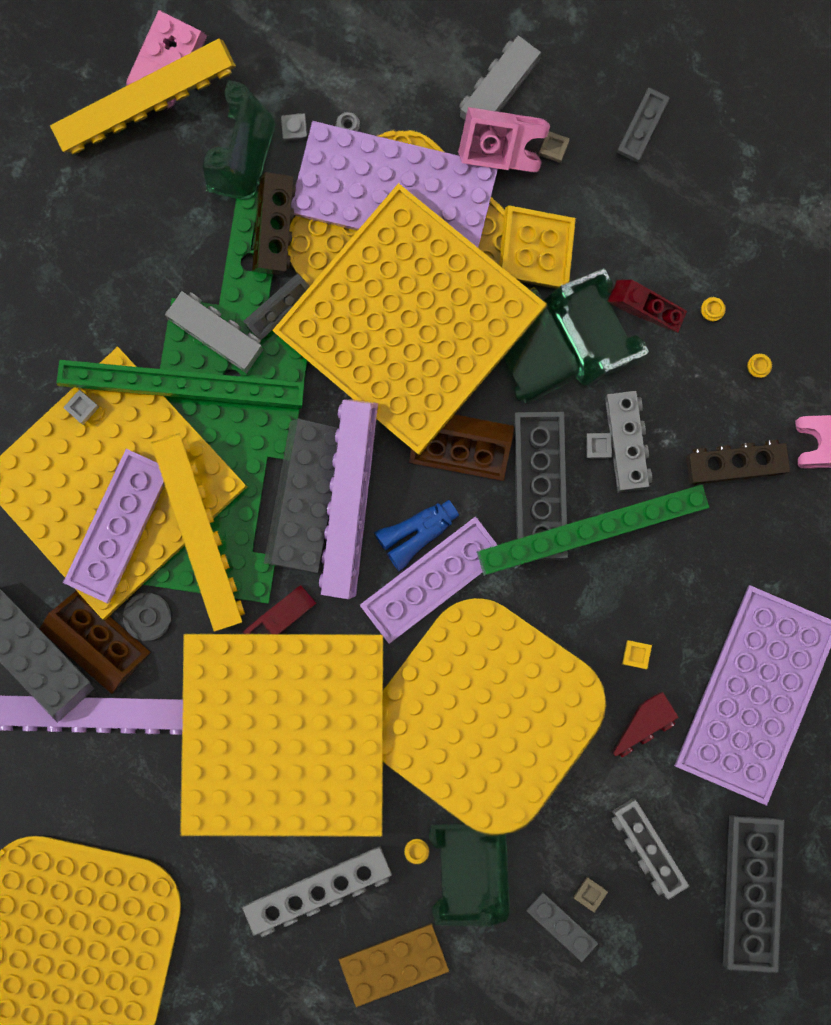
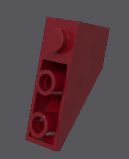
M632 279L617 280L608 300L609 303L629 314L676 333L679 332L687 312L685 309Z
M300 585L257 619L243 633L281 635L317 603Z
M663 692L657 693L638 706L612 750L613 756L620 755L622 758L634 750L632 746L636 743L641 742L643 745L654 738V732L659 729L664 732L675 725L674 720L679 717Z

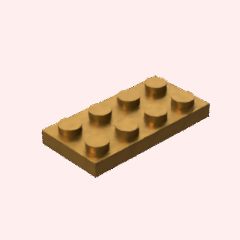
M432 923L339 958L356 1007L449 972Z

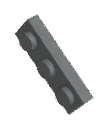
M648 87L617 153L639 162L670 97Z
M297 273L243 322L258 339H263L276 327L309 286Z
M543 892L526 909L535 920L581 962L597 946L598 942Z

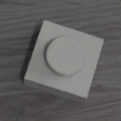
M305 114L281 116L284 141L307 139Z
M79 389L63 408L84 425L99 406Z
M611 433L586 434L587 459L612 457Z

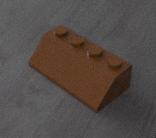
M454 414L420 455L411 449L409 463L504 481L514 426Z
M77 591L49 612L39 629L111 694L128 680L151 653L110 616L106 620H102Z

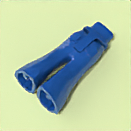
M448 500L441 505L437 503L424 509L401 523L374 532V535L386 551L415 531L418 532L415 536L387 553L393 565L400 572L419 550L442 534L448 526L452 525L451 521L457 518L459 514L451 501Z

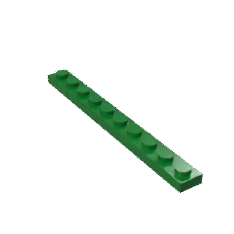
M59 360L57 386L291 408H302L304 382Z
M698 485L476 552L483 575H487L709 508L703 485Z

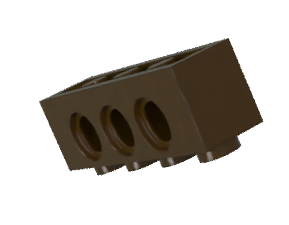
M265 172L259 177L252 272L281 275L286 272V269H289L290 255H287L288 246L292 242V232L289 231V227L294 217V208H291V201L296 192L293 176ZM272 196H277L281 200V206L274 204ZM271 219L279 223V230L271 226ZM269 243L277 246V254L269 250Z
M779 440L765 441L764 446H755V443L740 444V448L731 449V445L718 446L716 451L707 452V448L693 449L692 453L686 456L690 485L779 476L790 472L786 443L779 444ZM758 453L766 456V465H760L756 461ZM733 456H738L742 459V468H737L732 464ZM709 459L718 461V470L714 471L708 467Z

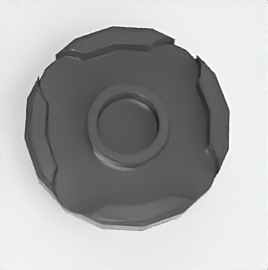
M140 593L132 597L126 604L123 613V624L127 632L134 638L142 641H154L162 637L169 630L172 622V611L168 603L161 596L153 593Z

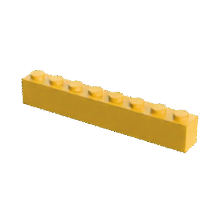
M217 39L50 125L63 152L79 153L85 149V144L91 141L93 144L104 140L106 138L105 134L111 131L113 133L122 131L126 128V123L132 120L139 122L148 117L146 113L154 109L156 112L169 106L167 102L175 98L179 101L190 95L189 91L196 87L198 90H201L211 84L210 80L216 77L223 79L232 74L231 70L236 67L224 41Z
M180 433L153 441L151 445L213 630L217 631L241 623V615H244L245 612L241 600H235L233 592H236L237 588L233 577L228 578L225 569L230 567L226 555H220L218 546L222 545L218 531H212L210 523L214 522L210 508L205 509L202 500L206 499L203 486L202 484L197 486L194 477L199 475L194 461L189 462L187 452L191 451L186 437L181 438Z

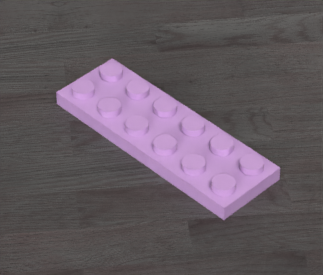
M128 449L125 450L63 583L105 603H110L165 486L157 462Z
M475 516L361 603L360 606L390 644L483 573L476 551L493 547L497 544Z

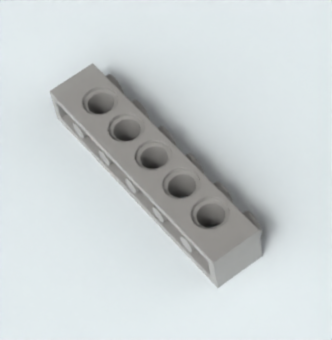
M378 846L247 903L242 908L253 935L260 933L261 937L274 932V926L283 923L284 927L298 921L297 916L306 913L307 917L321 911L320 906L329 903L330 907L343 902L342 897L351 893L354 897L366 891L365 887L374 883L375 887L388 882V877L392 875V872L381 846ZM367 866L371 870V876L367 879H361L357 874L358 868ZM336 877H346L348 886L345 889L337 888L334 883ZM315 886L323 887L326 893L325 897L322 899L315 898L312 895V889ZM292 896L300 897L303 902L302 907L299 909L292 908L289 904V899ZM269 906H275L279 909L280 915L278 918L272 919L268 917L266 910Z

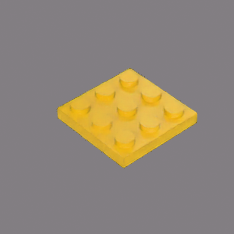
M508 205L505 207L499 265L519 282L563 290L568 289L575 218Z

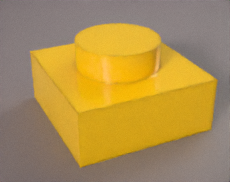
M627 640L622 664L647 669L652 645Z

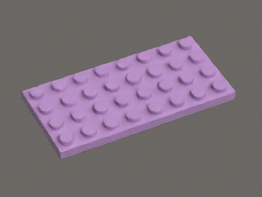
M312 121L291 208H294L295 216L358 231L399 183L471 243L479 247L498 169L464 164L458 155Z
M749 585L674 766L767 805L830 651L831 619Z

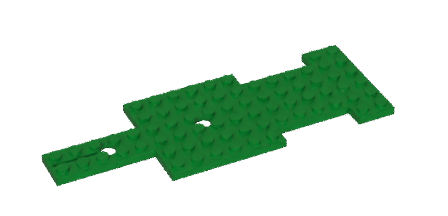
M238 189L219 305L203 302L200 304L207 309L209 306H212L222 314L220 318L226 322L229 319L234 321L241 327L239 331L248 335L253 333L243 321L270 298L273 275L246 271L241 266L242 258L247 254H253L254 228L258 192ZM272 196L274 204L281 206V200L277 196ZM271 219V226L279 230V223ZM269 243V250L277 254V246ZM176 298L171 299V305L174 303ZM168 320L160 369L224 375L225 372L232 370L237 371L241 377L305 382L308 361L271 331L261 339L260 345L263 351L246 374ZM164 396L248 486L214 518V522H211L210 525L213 532L218 531L222 545L218 546L220 555H226L230 568L225 570L228 578L233 577L237 591L233 592L235 599L269 604L275 566L264 564L265 554L253 552L268 458L283 460L290 421L299 419L300 408ZM185 546L143 584L201 594Z

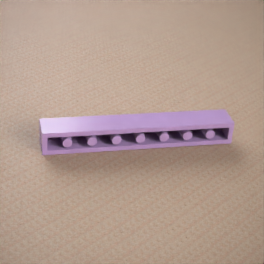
M347 399L342 401L338 409L340 427L335 435V441L338 445L337 453L334 454L332 462L335 472L334 477L330 481L332 499L327 507V515L330 516L329 525L326 526L324 533L327 543L326 549L322 553L324 570L319 579L321 595L350 599L355 597L357 593L378 403Z
M0 696V730L13 731V726H23L22 731H37L38 726H44L50 732H62V727H72L71 732H86L88 727L96 728L97 733H111V728H121V733H135L136 729H145V734H160V729H170V734H182L183 700L84 698L57 723L32 696Z

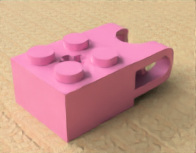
M158 11L126 84L129 85L201 48L207 35L172 16ZM173 41L177 43L175 48L169 47ZM176 98L167 102L169 105L167 108L174 105Z
M468 107L458 151L461 162L509 170L510 168L537 172L540 169L541 160L536 153L525 150V146L531 139L547 137L550 125L546 120Z
M831 415L798 418L795 421L797 431L812 434L817 438L819 444L817 450L804 452L798 457V466L800 468H831Z

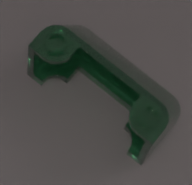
M228 80L225 89V99L230 104L228 117L234 118L236 124L228 149L215 147L207 152L203 163V172L208 192L247 200L252 198L257 191L259 177L263 170L275 123L272 114L244 84Z
M605 268L561 285L544 299L547 307L543 310V314L577 379L583 385L591 384L649 354L645 342L639 336L627 337L612 306L608 302L607 296L612 292L613 282Z
M535 287L530 289L531 292L543 301ZM547 307L503 357L515 379L516 387L513 388L517 399L519 401L523 400L525 405L575 380L579 374L577 363Z
M465 823L432 824L429 840L435 848L441 849L443 898L437 900L432 909L435 926H493L505 922L509 917L506 833L497 835L484 834L470 828Z

